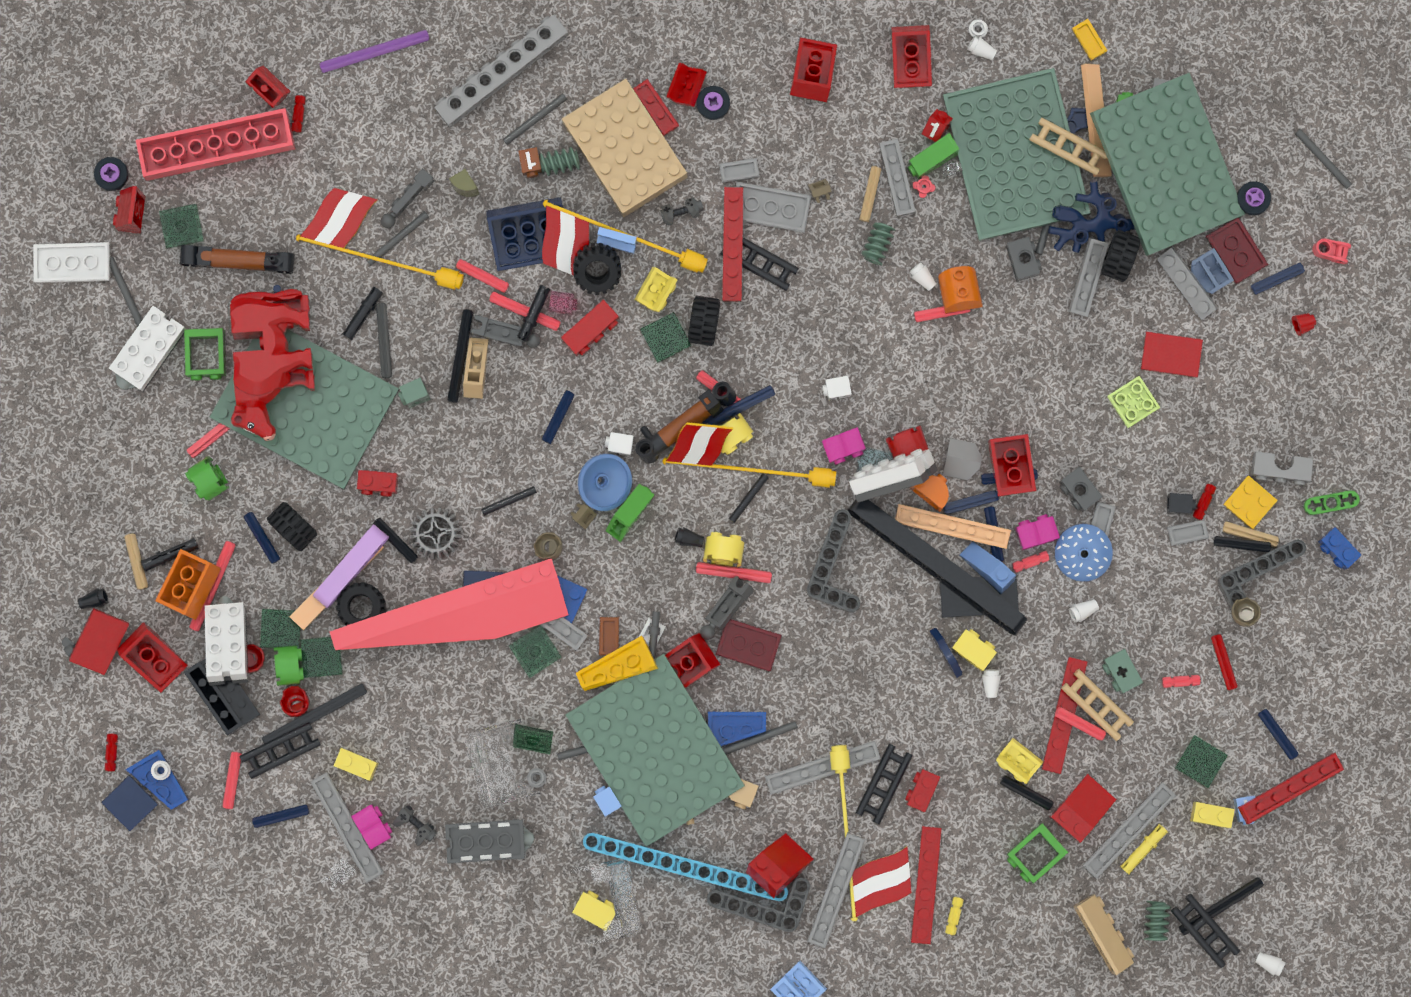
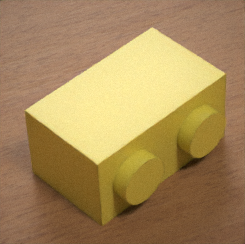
M972 629L969 631L964 630L951 649L980 671H984L997 653L994 650L995 646L988 641L984 643L978 639L980 635Z
M341 748L334 766L371 781L379 763Z
M1193 802L1190 821L1231 828L1235 809Z
M590 890L588 893L583 892L572 913L607 931L618 911L615 909L616 904L605 900V902L598 899L599 895Z

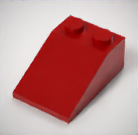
M929 25L891 27L894 88L932 86Z
M800 37L790 90L791 96L827 102L831 89L837 44Z
M137 186L121 190L120 196L116 197L118 211L117 214H114L113 226L118 231L141 234L146 196Z
M1028 434L990 439L988 445L998 497L1036 491Z
M145 622L117 649L119 656L160 693L188 666Z
M700 633L689 637L665 655L685 688L721 665Z
M1087 774L1051 814L1050 818L1074 840L1081 843L1117 799Z
M785 833L748 864L746 873L771 897L775 898L814 859Z

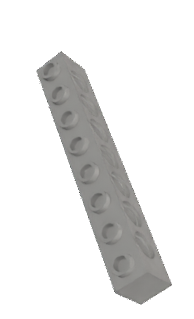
M555 15L545 17L540 22V26L536 29L533 27L528 30L522 40L517 39L510 45L511 48L506 52L502 51L495 57V61L491 64L488 62L481 67L482 71L477 75H470L464 85L461 87L460 85L456 86L451 91L450 96L447 98L443 97L436 102L435 111L449 128L569 36L568 31ZM543 32L551 34L548 39H542L540 35ZM529 43H533L536 46L532 51L526 50L525 47ZM513 55H519L521 57V59L518 62H512L510 60ZM503 66L506 70L503 74H498L495 72L496 68ZM489 78L491 82L489 85L484 86L481 84V80ZM473 89L476 91V94L473 97H467L466 92ZM459 101L461 106L458 109L451 108L452 102Z

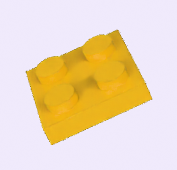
M1248 475L1223 505L1247 526L1254 529L1277 502V499Z

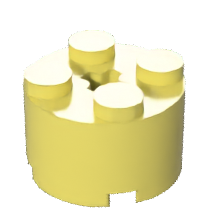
M741 413L736 415L738 417L737 420L734 417L722 425L733 427V430L725 439L721 450L722 454L726 453L729 455L738 448L736 444L740 441L743 444L753 437L751 433L754 431Z
M711 532V535L706 537L703 561L707 563L708 559L711 560V564L733 567V564H737V567H740L744 550V542L741 541V536L730 535V537H725L721 533Z

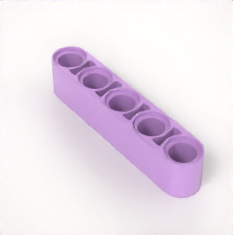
M373 525L319 586L313 597L326 608H329L341 595V591L346 589L386 543L389 536L376 525Z

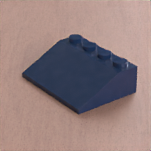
M561 197L547 199L549 203L563 208ZM545 200L486 211L497 271L543 263L542 247L546 230V207L543 206Z

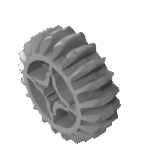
M430 508L431 514L428 515L427 511L424 510L423 514L425 517L422 518L418 514L417 518L420 522H412L413 525L417 526V528H410L411 532L416 533V535L410 536V539H417L412 545L414 547L420 545L417 552L420 553L424 549V557L431 553V559L435 558V554H437L438 559H442L441 553L444 552L445 556L448 557L449 553L447 550L450 549L454 553L455 549L452 545H460L455 541V539H462L461 535L456 534V532L462 531V528H455L460 522L458 520L452 522L455 515L452 514L447 517L449 514L448 510L441 514V508L437 509V513L434 512L433 508ZM436 518L444 519L451 528H440ZM431 519L430 529L420 533L424 523ZM434 524L437 530L442 532L438 534L437 540L434 536L431 537L429 535L434 532ZM451 534L450 541L441 548L442 537ZM421 539H432L435 549L426 547Z

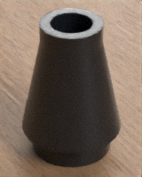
M683 527V529L678 528L674 542L679 543V546L701 548L704 536H700Z
M99 588L78 598V604L81 609L103 607L108 603L106 591Z

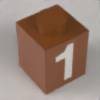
M537 147L518 151L523 176L534 178L538 176V173H542Z

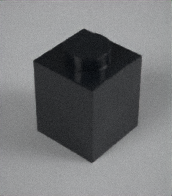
M1168 494L1167 514L1190 515L1192 511H1195L1196 499H1193V494Z

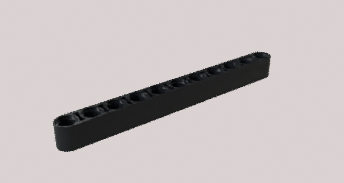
M855 499L847 511H849L853 518L1008 633L1017 635L1026 623L1027 618L1020 611L870 500L857 502Z

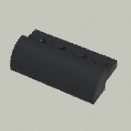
M206 658L184 671V674L227 736L239 731L260 715L239 683L233 684L232 680H227L223 685H209L206 677Z

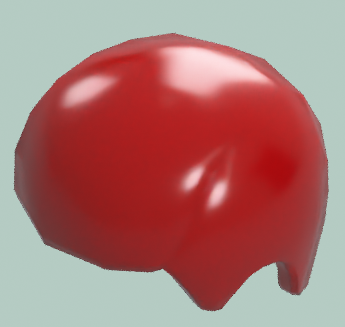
M249 644L247 645L248 673H254L263 667L265 654L260 647Z
M290 686L284 689L283 697L280 700L283 712L290 717H299L308 710L310 703L307 693L299 686Z

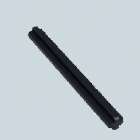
M359 684L263 736V743L265 744L308 722L311 724L367 693L365 686Z

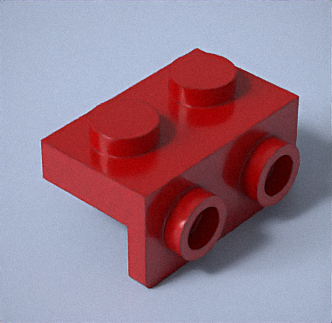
M679 63L668 90L667 98L679 105L694 107L707 72L703 69L692 68Z

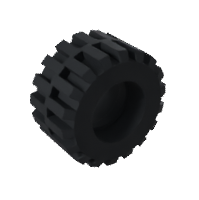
M1121 230L1115 232L1103 262L1102 275L1121 282L1127 280L1141 242L1138 236Z
M591 243V247L585 245L583 246V251L579 250L577 252L578 256H575L573 263V274L577 285H580V289L583 291L586 289L588 294L595 292V295H599V292L603 291V294H606L608 289L612 291L614 285H618L619 278H621V263L614 249L611 250L609 245L604 247L603 243H599V246ZM594 261H601L608 266V271L604 275L596 277L588 274L586 267Z
M696 295L693 300L689 324V343L707 346L714 344L720 311L719 299Z
M282 502L267 517L268 523L298 551L302 552L317 536L316 530L286 502Z
M364 582L353 583L351 586L348 585L344 591H341V595L337 599V615L346 626L386 612V601L382 593L373 585ZM357 596H366L372 602V611L365 618H356L350 611V604Z

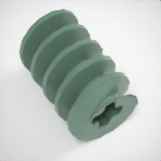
M569 147L567 153L562 148L560 155L557 150H554L553 156L548 151L546 158H544L542 153H539L542 172H546L548 176L551 175V170L557 175L559 168L563 173H565L566 167L573 171V165L580 170L577 149L574 151L572 147Z
M876 222L873 224L876 230L870 231L872 236L867 238L869 243L865 244L866 250L862 251L861 254L868 262L882 266L883 263L879 261V258L885 259L882 251L888 252L885 244L891 245V242L887 238H894L890 231L896 230L886 224Z
M1146 901L1152 906L1146 907V910L1151 912V914L1145 915V918L1149 919L1150 922L1144 923V925L1150 929L1144 931V934L1149 937L1143 940H1168V937L1164 936L1163 933L1169 932V929L1165 928L1164 925H1168L1170 922L1164 918L1170 916L1165 910L1171 909V906L1165 902Z

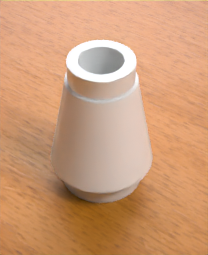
M976 36L972 38L967 50L971 51V54L990 60L994 58L997 52L996 49L981 37L977 38Z
M921 262L910 270L911 277L928 291L937 284L927 266Z
M1095 599L1074 604L1069 608V614L1074 622H1082L1099 610V606Z
M984 670L982 679L985 697H997L1001 678L999 670Z
M1261 952L1255 963L1273 976H1280L1286 963L1282 961V958Z

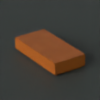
M600 617L599 656H606L619 649V617Z

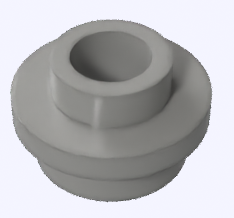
M539 768L532 769L527 775V781L532 787H541L546 782V774ZM535 774L540 775V781L535 782L533 776Z

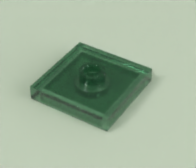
M197 204L159 211L166 249L204 241Z
M674 312L640 329L657 363L691 347Z
M262 609L260 648L297 645V649L299 648L300 627L290 618L295 610Z
M541 625L509 645L529 678L562 658Z
M331 637L300 640L304 678L343 675L341 650H335Z
M515 724L513 747L551 754L553 731Z
M1194 735L1176 764L1175 769L1204 787L1209 788L1228 755Z

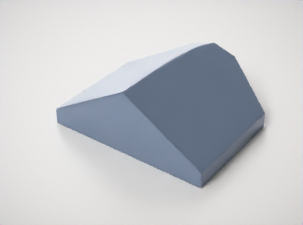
M1214 248L1191 263V272L1205 291L1210 294L1234 281Z

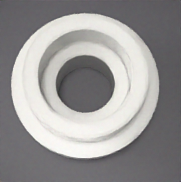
M974 20L969 25V33L972 37L983 38L987 34L988 27L984 21ZM975 27H981L982 31L976 32Z
M157 761L151 767V774L157 780H164L171 773L170 765L165 761ZM159 767L164 768L165 771L163 774L158 773Z

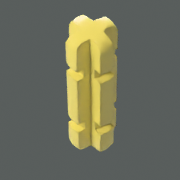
M953 898V907L950 909L947 921L949 924L945 930L947 934H956V925H958L961 914L960 907H962L964 901L962 898Z

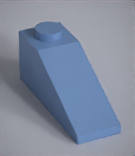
M974 542L959 555L1000 594L1015 581L1016 575L1005 564Z

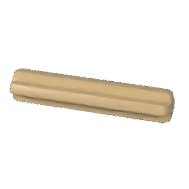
M876 166L871 167L860 215V220L863 222H869L881 173V168Z
M1225 522L1223 525L1224 533L1247 540L1270 542L1271 547L1274 548L1278 545L1279 538L1230 522Z
M133 533L127 534L124 538L136 587L138 590H142L148 587V583L141 563L142 559L136 535Z

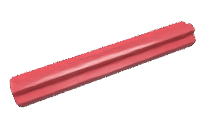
M492 292L489 298L490 302L523 317L527 316L530 307L496 292ZM541 312L536 321L555 331L559 329L561 324L559 320Z
M219 423L187 449L188 454L195 458L230 430V428Z
M698 562L696 566V573L728 578L738 576L742 580L770 583L772 573L767 571Z

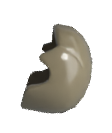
M544 532L538 536L533 544L535 555L544 561L557 559L563 550L561 538L552 532ZM547 542H549V552L545 550Z
M1245 597L1234 602L1231 608V616L1239 626L1249 627L1258 622L1261 616V609L1256 601Z

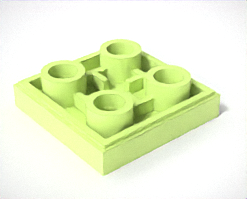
M1140 376L1107 396L1127 428L1160 408Z

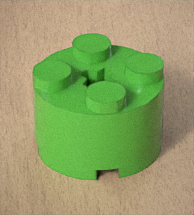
M210 456L190 467L188 472L185 473L188 480L197 487L195 492L199 498H204L208 501L229 489V486L225 485L228 483L227 479L217 464L215 466L212 465L211 461L213 459Z
M297 645L274 647V652H278L277 655H274L276 678H280V681H276L277 686L300 684V680H304L303 668H299L298 661H302L301 648L297 649Z

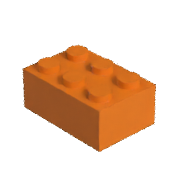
M180 549L155 601L196 620L221 568Z

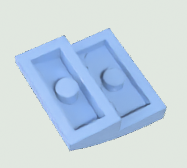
M599 227L597 244L603 243V246L609 245L611 248L634 254L637 237Z
M799 961L770 990L777 997H819L827 988Z

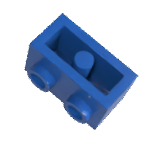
M1336 527L1332 528L1318 541L1320 549L1325 554H1330L1334 559V564L1340 569H1348L1362 556Z

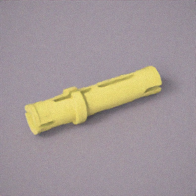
M1158 824L1149 836L1144 837L1145 840L1120 867L1127 874H1130L1153 848L1157 847L1156 844L1168 831Z

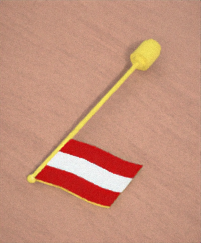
M847 745L831 746L830 762L831 770H835V773L840 775L846 837L848 821L843 773H847V769H850V757ZM907 846L895 854L869 861L854 869L849 883L852 921H857L858 916L873 908L898 901L912 893Z

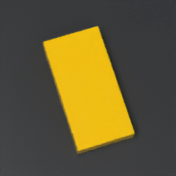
M1089 19L1072 28L1073 33L1091 61L1108 51Z

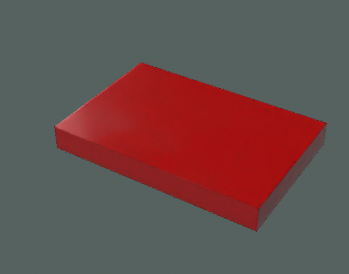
M1145 332L1141 370L1198 378L1203 340Z
M93 608L69 657V661L105 675L129 626V622Z

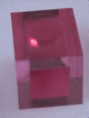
M551 291L549 312L572 315L573 310L576 311L578 299H574L575 296L572 293Z

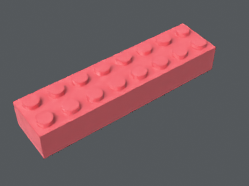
M286 108L136 140L142 174L146 181L295 150Z

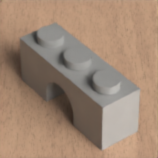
M1255 452L1253 453L1251 476H1255V480L1267 481V478L1275 479L1276 483H1286V480L1294 481V485L1305 486V483L1311 481L1313 458L1294 456L1291 458L1289 469L1281 470L1275 465V454Z

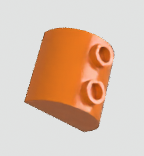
M953 267L943 271L938 276L945 313L983 307L976 270L973 267Z
M941 474L929 476V479L924 483L910 487L913 492L938 512L944 508L948 501L949 491L946 485L948 480Z

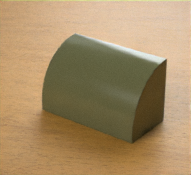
M466 169L449 178L452 187L458 194L465 197L479 195L478 188Z

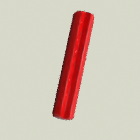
M1214 635L1211 637L1226 688L1227 690L1236 689L1237 683L1222 635Z

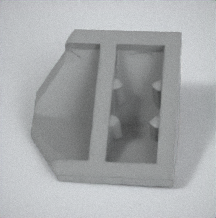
M950 438L942 475L968 481L981 466L982 456L976 444Z

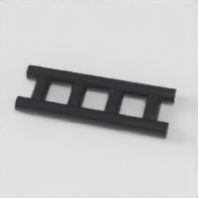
M743 237L742 246L750 249V252L745 260L742 258V267L787 291L790 284L785 282L790 272L796 275L799 268ZM757 254L767 259L762 269L752 264ZM774 263L784 268L779 278L769 273Z
M310 722L240 755L242 763L249 761L253 768L252 771L248 772L250 778L253 779L320 746L319 739L317 738L312 741L308 733L309 730L313 729ZM301 735L305 745L295 749L290 740ZM283 743L288 753L277 758L273 748ZM266 752L270 762L260 766L255 757Z
M888 744L855 812L860 816L863 815L864 811L874 815L873 822L879 825L913 756L908 752L905 753L904 757L894 753L895 746ZM890 759L900 764L896 774L885 770ZM881 776L892 781L887 792L876 787ZM873 794L883 798L879 809L868 804Z
M1188 894L1185 899L1189 903L1182 910H1179L1176 906L1171 912L1218 967L1223 968L1226 965L1223 958L1229 952L1237 955L1240 949L1192 894ZM1195 909L1201 918L1192 925L1186 916ZM1207 923L1213 932L1204 939L1198 930ZM1219 937L1225 946L1217 953L1210 944Z

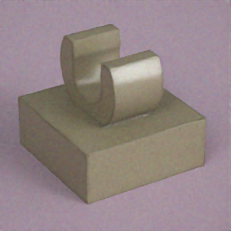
M826 179L808 185L810 193L817 203H820L819 197L823 194L827 200H830L829 192L832 191Z
M577 504L580 509L576 514L571 512L572 519L586 530L597 514L586 504Z

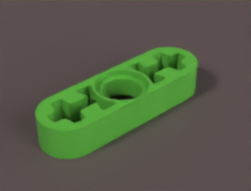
M1350 490L1309 498L1304 502L1303 507L1307 514L1317 515L1353 508L1358 505L1360 498L1355 491ZM1348 494L1351 497H1355L1352 505H1350V502H1343L1342 505L1344 507H1340L1341 500L1338 497L1339 495H1341V499L1348 498ZM1328 498L1336 500L1335 508H1329L1326 505ZM1319 499H1323L1322 505L1325 510H1322V506L1315 508V512L1312 509H1308L1311 501L1314 504L1321 503Z

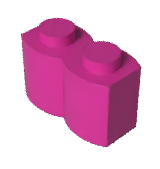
M858 427L822 441L829 462H834L835 465L845 462L846 457L852 456L856 458L864 455L863 451L866 450Z
M1047 514L1037 517L1035 522L1030 523L1029 520L1019 522V526L1015 528L1022 550L1060 538L1053 516L1048 517Z
M373 804L351 816L370 849L392 838L390 834L393 832L387 822L384 824L380 817L383 814L379 807H374Z

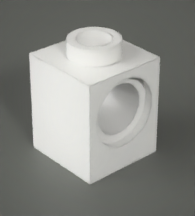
M848 376L825 380V385H822L824 397L828 396V401L837 399L836 397L840 399L852 395Z
M611 432L610 437L606 436L605 448H608V453L631 456L634 436Z

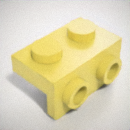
M652 267L634 300L654 312H660L666 306L669 294L675 290L677 279L670 277L656 267Z
M1014 738L1010 740L996 759L1002 769L1010 771L1016 780L1025 784L1028 783L1043 763L1040 758Z

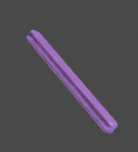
M423 30L320 63V68L323 73L428 41L429 35L427 30Z

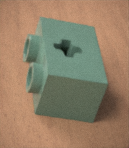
M421 378L399 386L401 392L398 395L404 406L408 405L409 408L431 400Z
M1125 649L1103 660L1102 668L1106 675H1111L1113 679L1111 684L1116 692L1119 691L1123 694L1143 683ZM1118 667L1125 669L1124 677L1117 675Z

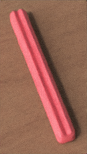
M226 541L216 563V566L220 567L221 570L197 619H192L189 626L190 629L199 631L203 624L205 605H211L236 546L230 541Z

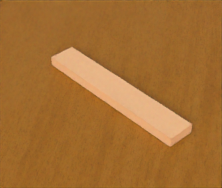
M1098 64L1081 65L1089 142L1104 150L1090 115L1091 112L1104 107L1100 66ZM1100 157L1095 166L1100 171L1097 176L1093 174V177H1111V166L1108 158Z
M898 504L895 520L905 526L1007 549L1011 533L1009 529Z
M384 546L380 548L368 564L383 550ZM315 591L290 616L303 631L326 608L313 597Z

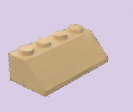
M1093 894L1073 907L1112 974L1118 975L1134 963L1132 960L1134 955L1130 948H1125L1122 943L1124 937L1119 930L1115 931L1112 925L1115 922L1109 913L1106 914L1103 910L1105 905L1100 896L1096 897Z

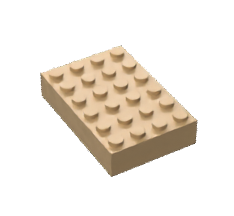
M624 79L562 118L563 125L623 218L688 178L686 170L627 79Z

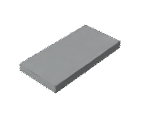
M742 182L736 183V187H743V222L805 233L812 195Z

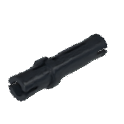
M539 285L527 316L522 320L523 325L517 338L528 342L533 328L538 324L536 321L551 291L550 288L546 289V286Z
M374 286L372 287L370 293L365 300L361 301V306L342 333L344 336L353 340L370 312L374 311V306L383 294L382 291Z
M195 538L163 552L158 551L156 555L141 560L144 570L147 572L157 566L166 565V562L176 559L180 549L189 553L198 550L199 547Z

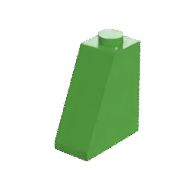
M948 133L910 159L908 163L910 166L907 168L913 177L916 176L920 179L922 176L955 158L958 155L959 147L950 133Z
M638 484L614 514L606 532L621 542L652 501L654 494L651 490Z

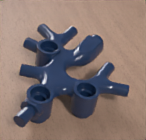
M1091 180L1090 194L1076 193L1075 201L1094 204L1097 208L1096 217L1087 220L1074 208L1062 205L1055 206L1052 217L1059 221L1071 222L1073 227L1071 229L1049 226L1048 234L1060 236L1053 247L1057 251H1060L1067 241L1073 240L1072 251L1079 253L1081 244L1086 243L1089 239V232H1094L1097 240L1105 242L1104 233L1106 230L1116 229V231L1126 232L1135 230L1132 220L1127 219L1123 214H1116L1114 216L1110 214V211L1116 208V200L1110 193L1100 194L1097 180Z

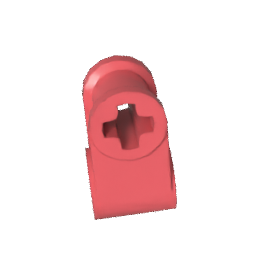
M1321 239L1313 245L1312 251L1318 258L1347 264V254L1351 244ZM1319 244L1326 246V253L1319 250Z

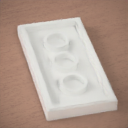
M109 242L33 244L34 283L110 281Z

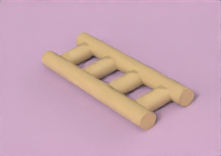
M1044 118L1040 119L1038 124L1043 126L1038 136L1032 134L1029 139L1031 142L1096 176L1098 175L1100 169L1095 167L1100 157L1107 158L1103 149ZM1049 131L1060 135L1055 145L1045 140ZM1067 139L1077 144L1072 154L1062 149ZM1083 148L1094 153L1089 163L1078 158Z
M1080 669L1076 670L1074 675L1078 679L1071 687L1065 683L1061 689L1115 741H1118L1121 735L1117 731L1124 723L1130 727L1134 721ZM1083 684L1092 691L1085 700L1076 693ZM1097 697L1105 704L1098 713L1090 706ZM1110 710L1119 717L1112 726L1103 719Z

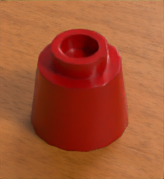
M1309 313L1295 315L1291 319L1298 336L1314 329L1316 325L1314 315Z

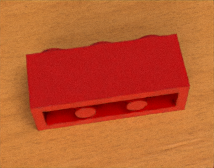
M603 299L561 337V340L576 357L579 354L583 356L590 350L589 345L591 343H598L604 337L603 333L607 329L611 331L619 324L617 322L619 316Z

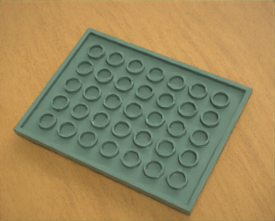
M1054 68L943 94L947 114L953 118L950 127L953 139L959 147L958 159L979 241L1061 222L1052 217L1053 208L1055 206L1058 207V205L1074 208L1083 216L1091 214L1088 203L1075 201L1076 193L1086 195L1079 166L1029 140L1032 134L1038 136L1043 126L1038 124L1041 118L1070 132ZM1049 131L1045 140L1055 145L1060 135ZM1067 139L1062 149L1072 154L1074 151L1073 142Z
M1190 72L1090 113L1146 256L1245 215L1238 204V195Z
M287 329L285 336L288 341L289 352L303 351L306 348H311L313 369L303 366L297 369L313 370L315 391H310L306 386L302 385L284 388L273 400L266 404L270 422L276 429L275 438L265 441L258 435L233 426L231 416L234 412V406H236L234 374L211 413L210 418L336 486L345 489L397 395L399 388ZM260 338L252 339L246 351L261 350Z
M665 654L654 659L658 669L620 680L566 714L575 732L646 847L745 786Z

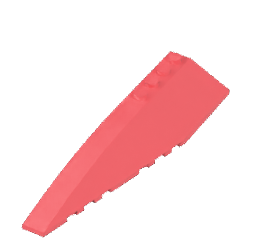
M548 559L330 631L335 650L490 640L553 621L569 614L552 559Z

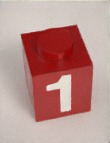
M936 109L929 117L921 134L937 142L944 137L953 118L948 116L946 112Z

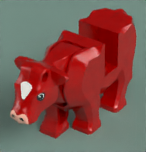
M288 289L277 293H241L235 296L230 304L231 332L234 340L260 338L261 350L233 352V380L236 406H234L231 422L233 426L258 435L265 441L274 439L276 435V429L270 422L266 404L273 400L284 388L302 385L306 386L310 391H315L313 370L297 369L302 366L313 369L311 348H306L303 351L289 352L288 341L285 336L287 329L294 328V325L299 326L304 331H310L308 295H302V292L299 290Z

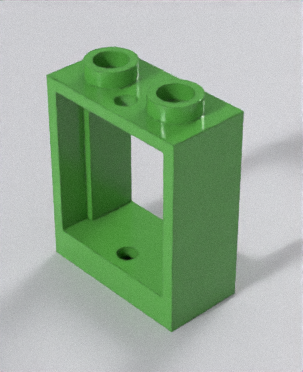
M223 328L184 330L185 375L191 377V380L194 381L202 380V377L209 376L211 380H219L221 376H226L225 330ZM218 338L219 369L192 370L191 339Z
M1040 823L1007 853L1009 857L1007 861L1013 868L1017 866L1022 871L1020 876L1025 882L1028 883L1030 881L1034 884L1068 852L1043 823ZM1039 833L1057 855L1033 876L1015 854Z

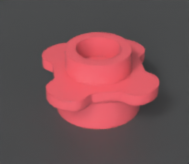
M926 175L922 176V179L918 182L915 181L913 183V188L919 192V197L925 198L929 192L935 191V185L931 183Z

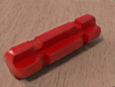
M302 95L295 96L296 105H294L291 130L296 133H301L303 105H305L306 100L305 96Z
M1207 484L1205 486V492L1202 493L1197 509L1193 513L1195 519H1203L1204 511H1207L1212 495L1216 490L1214 485Z
M107 734L106 742H108V745H106L105 760H107V763H105V771L114 772L116 770V742H118V735Z

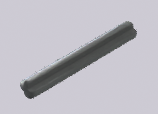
M385 303L376 304L381 376L382 378L392 377L387 305Z

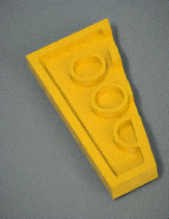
M640 636L576 672V676L582 689L587 691L658 669L645 638Z

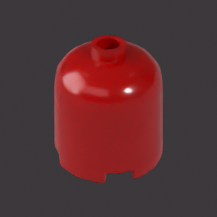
M921 425L915 427L916 431L910 428L895 434L892 440L891 437L885 438L893 459L901 454H905V456L911 455L910 453L917 449L922 451L929 449Z

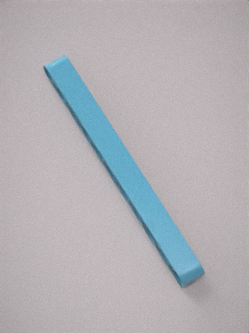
M589 833L583 839L584 847L594 852L775 901H783L788 895L787 888L784 889L785 893L781 898H773L766 891L758 893L755 890L757 882L749 875L596 833ZM589 836L597 838V845L595 847L587 845L586 841ZM608 841H613L616 844L614 852H608L605 849ZM627 846L633 847L635 850L634 856L626 857L624 849ZM646 851L652 852L654 856L653 860L649 863L645 862L642 858L643 853ZM665 856H669L672 859V865L668 868L663 867L661 864V860ZM684 861L691 864V870L687 873L680 870V864ZM703 866L708 867L710 870V874L706 878H702L698 873L699 869ZM722 871L726 872L729 876L728 880L724 883L719 882L717 879L718 873ZM738 877H745L747 879L745 887L740 888L736 885Z

